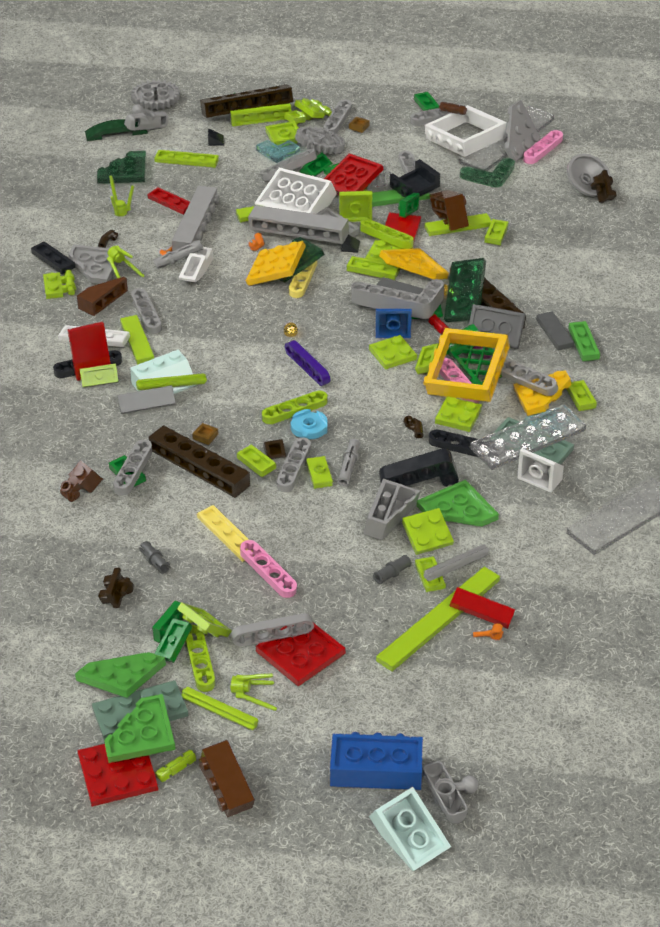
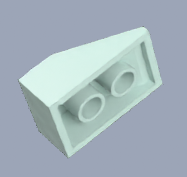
M413 787L379 807L369 816L380 835L412 871H415L451 847Z

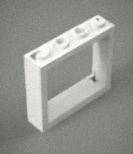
M468 105L466 106L467 112L465 115L450 113L425 125V134L428 140L463 157L508 137L506 134L507 122ZM466 122L484 130L465 140L446 132Z

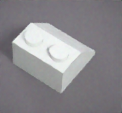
M521 448L517 478L552 493L563 479L564 466Z

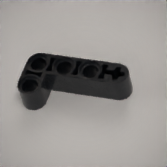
M444 448L385 465L379 470L380 483L383 479L408 486L438 476L445 487L459 482L452 454L448 449Z

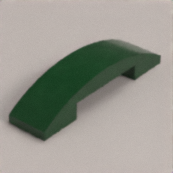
M116 119L92 126L85 131L87 141L102 140V135L132 131L134 136L148 134V131L129 130L124 124L125 119Z

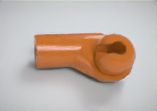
M256 233L254 235L255 240L253 239L252 243L249 242L251 250L257 251L264 246L265 242L261 233Z

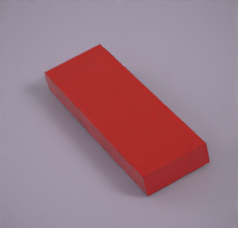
M159 187L147 194L148 199L183 215L190 204V201Z
M459 587L456 588L449 605L491 623L501 624L507 629L516 610Z

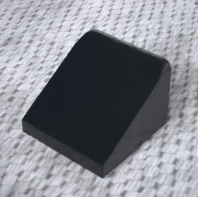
M208 129V146H223L224 135Z
M348 234L342 244V252L358 253L360 241Z

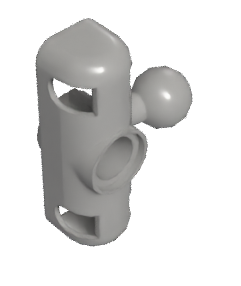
M136 104L132 107L133 114H128L124 123L129 130L165 128L168 124V115L164 111L153 112L151 110H144L141 105Z
M436 761L426 764L423 767V776L427 780L428 787L434 796L435 804L446 814L448 822L452 824L462 822L467 816V805L459 791L466 793L476 792L479 787L478 780L474 776L468 775L461 782L454 783L442 762ZM443 771H444V773H445V778H442V779L439 778V776H440V775L443 773ZM463 804L465 810L458 812Z

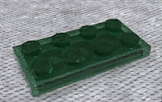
M485 258L452 262L444 314L445 322L470 320L473 304L481 305L486 268Z

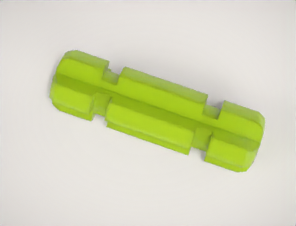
M187 750L183 753V756L180 755L166 764V767H161L156 771L157 778L164 782L170 778L169 775L174 776L186 768V764L190 765L196 761L195 753L192 750Z

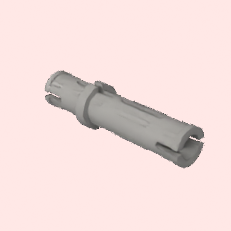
M199 239L172 252L168 251L167 254L155 258L153 261L156 268L159 269L170 263L174 264L175 261L189 256L190 253L194 254L204 250Z
M350 439L348 448L344 452V461L337 480L340 486L349 485L354 464L359 457L358 450L361 443L357 439Z

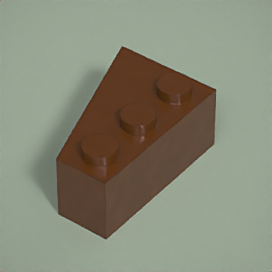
M445 190L429 195L433 212L439 218L444 219L445 225L449 224L450 231L469 226L465 208L467 204L466 198L462 193Z
M228 740L202 749L199 767L208 781L210 789L217 798L220 811H224L228 818L253 808L255 799Z

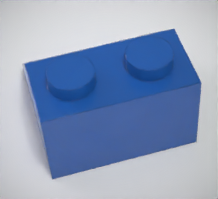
M376 309V338H392L401 335L403 338H411L412 309Z

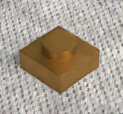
M355 117L349 123V129L361 133L370 126V120Z
M202 423L192 433V437L196 441L209 445L219 434L218 428Z

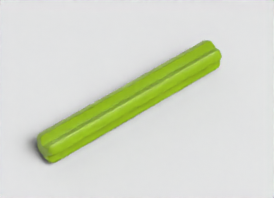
M201 373L138 379L136 387L137 390H148L170 385L172 387L205 384L207 378L206 374Z
M190 687L182 690V698L247 729L254 730L258 726L259 720L249 714Z

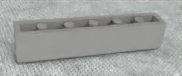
M197 187L172 239V251L199 239L200 241L202 240L203 231H206L207 223L211 221V214L215 212V205L219 204L220 196L217 194V188Z
M255 205L248 216L250 230L339 244H343L349 234V221L346 218Z

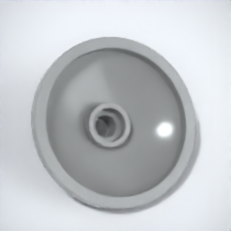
M578 154L567 165V176L570 183L577 191L591 197H598L596 190L591 189V184L594 182L593 177L599 175L602 170H607L609 176L611 174L603 161L590 154Z

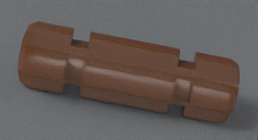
M441 102L439 105L441 111L465 115L467 112L466 106L463 105L459 106L458 104Z

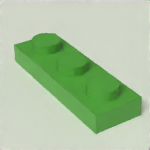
M587 322L569 323L568 329L581 360L600 359V352Z

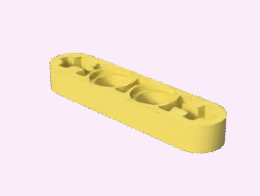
M308 253L302 257L289 286V295L291 297L301 298L305 294L317 267V256L315 254Z

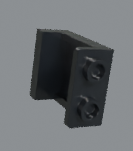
M419 159L415 161V170L400 177L394 173L390 174L389 183L390 187L403 197H407L412 193H419L422 196L440 187V173Z

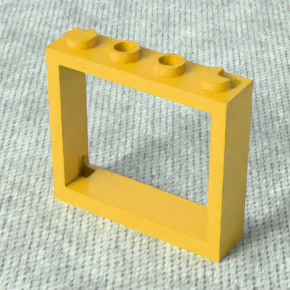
M445 328L443 335H440L439 346L434 351V359L429 364L428 375L424 377L423 384L426 386L427 394L491 402L510 348L508 335ZM450 343L495 348L483 385L437 380Z

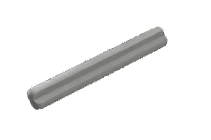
M485 544L477 546L426 569L423 576L427 581H432L487 556L489 548Z

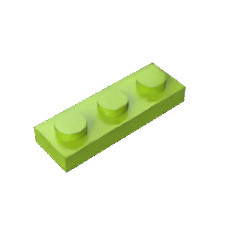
M352 256L347 264V271L380 278L385 277L395 280L400 272V268L388 265L385 262Z

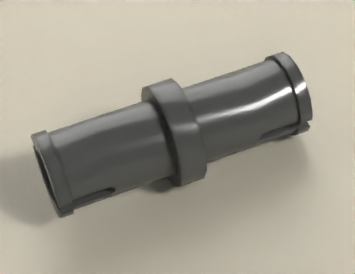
M149 541L143 542L139 550L147 557L148 563L154 565L161 574L168 572L169 568L167 567H170V564L163 558L162 553L155 549Z
M403 555L394 562H388L384 568L374 572V580L378 584H382L389 578L398 576L399 572L411 566L410 558L407 555Z

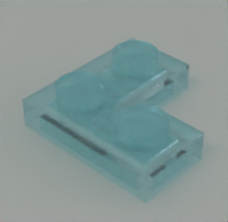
M266 140L256 145V151L278 163L300 152V146L290 140L278 146Z

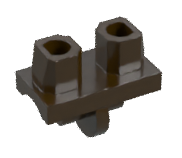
M602 170L599 175L593 177L594 182L591 184V189L596 190L599 203L612 200L617 196L616 191L612 190L611 187L613 178L608 175L607 170Z
M120 567L114 568L112 575L104 577L103 582L106 590H100L98 597L102 604L111 603L113 608H120L123 596L133 592L134 584L130 581V578H124L121 575Z

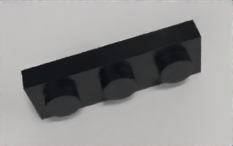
M45 241L31 248L33 255L62 275L67 270L76 268L74 261Z

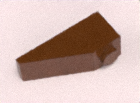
M121 277L86 288L77 295L78 309L95 316L128 291L127 278Z

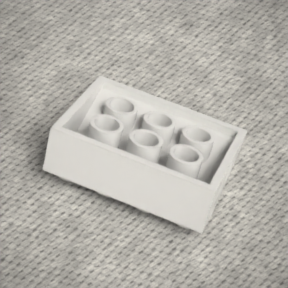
M279 168L256 200L255 205L317 214L331 204L337 192L330 180Z

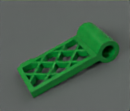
M474 324L462 329L479 332ZM450 343L446 355L448 354L455 359L471 378L469 380L472 384L483 385L484 381L481 382L478 378L479 375H486L487 371L481 370V366L490 365L491 362L483 360L484 355L493 356L495 350L490 347H483V350L474 349L472 345ZM469 353L468 358H460L458 355ZM472 354H481L480 360L471 359ZM469 364H479L477 370L468 368Z

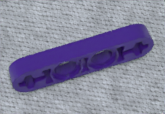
M292 340L285 343L287 355L320 386L330 383L331 379L328 371L297 341Z

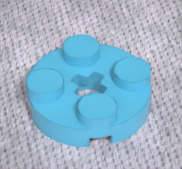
M311 409L301 410L292 416L290 423L291 431L299 438L316 439L327 433L328 419L320 411L314 413L311 412Z

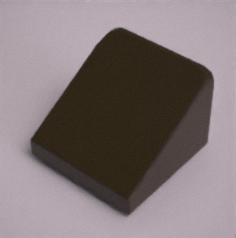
M283 439L264 442L265 454L271 460L286 457Z

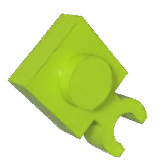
M297 110L285 112L284 115L286 120L289 122L295 121L297 125L305 122V120L312 119L305 112Z

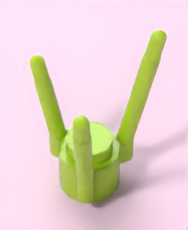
M109 176L113 196L110 198L114 214L116 216H125L127 211L131 210L130 205L134 186H131L126 204L125 201L117 199L113 177Z
M118 245L112 246L108 250L107 255L109 257L107 260L110 262L117 278L121 277L114 262L121 263L122 261L141 277H144V274L125 258L127 256L132 259L133 256L121 249Z
M272 673L232 676L230 689L232 693H236V698L248 700L274 711L277 710V707L245 694L250 692L251 685H273L274 681L252 680L272 678Z

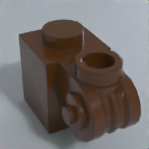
M80 460L68 474L70 476L68 480L62 482L60 494L68 501L73 502L79 498V490L85 489L92 493L103 478Z

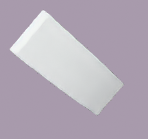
M203 247L204 250L194 254L190 253L180 273L179 280L197 282L205 274L214 258L212 248Z

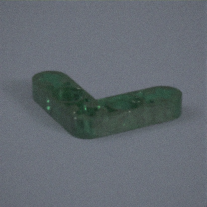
M504 158L493 172L467 166L460 168L459 177L466 181L498 188L503 186L514 170L515 161L511 158Z

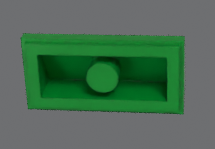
M322 152L315 160L306 163L299 172L315 177L324 171V168L331 166L333 163Z

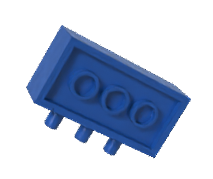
M359 732L332 734L330 786L407 790L413 787L415 790H421L423 737L410 738V736H404L402 733L396 736H384L378 732L374 735H360Z

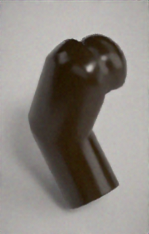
M115 230L106 232L101 236L98 247L106 248L109 239L115 241L118 233Z
M410 415L406 416L403 420L405 426L414 431L416 439L423 438L422 422Z

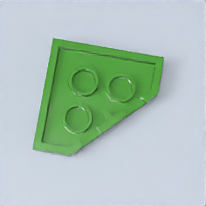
M466 480L417 500V507L421 512L440 508L445 521L483 527L499 520V513Z
M146 652L95 661L86 664L75 673V677L78 682L128 698L166 665V659L154 653Z
M163 694L140 698L136 703L135 709L130 714L127 713L117 725L118 728L112 735L109 734L104 740L108 763L175 750V742Z

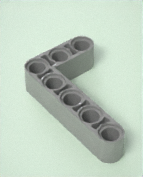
M439 279L429 281L420 294L365 282H354L351 285V301L354 304L375 309H412L411 317L420 319L430 318L444 299V282Z

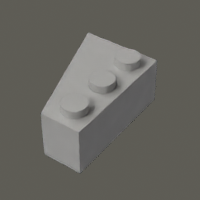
M383 479L367 517L363 534L383 540L416 507L420 490Z

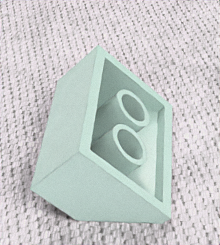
M179 350L130 368L131 382L136 390V381L138 379L193 374L188 360ZM196 385L172 387L173 393H178Z

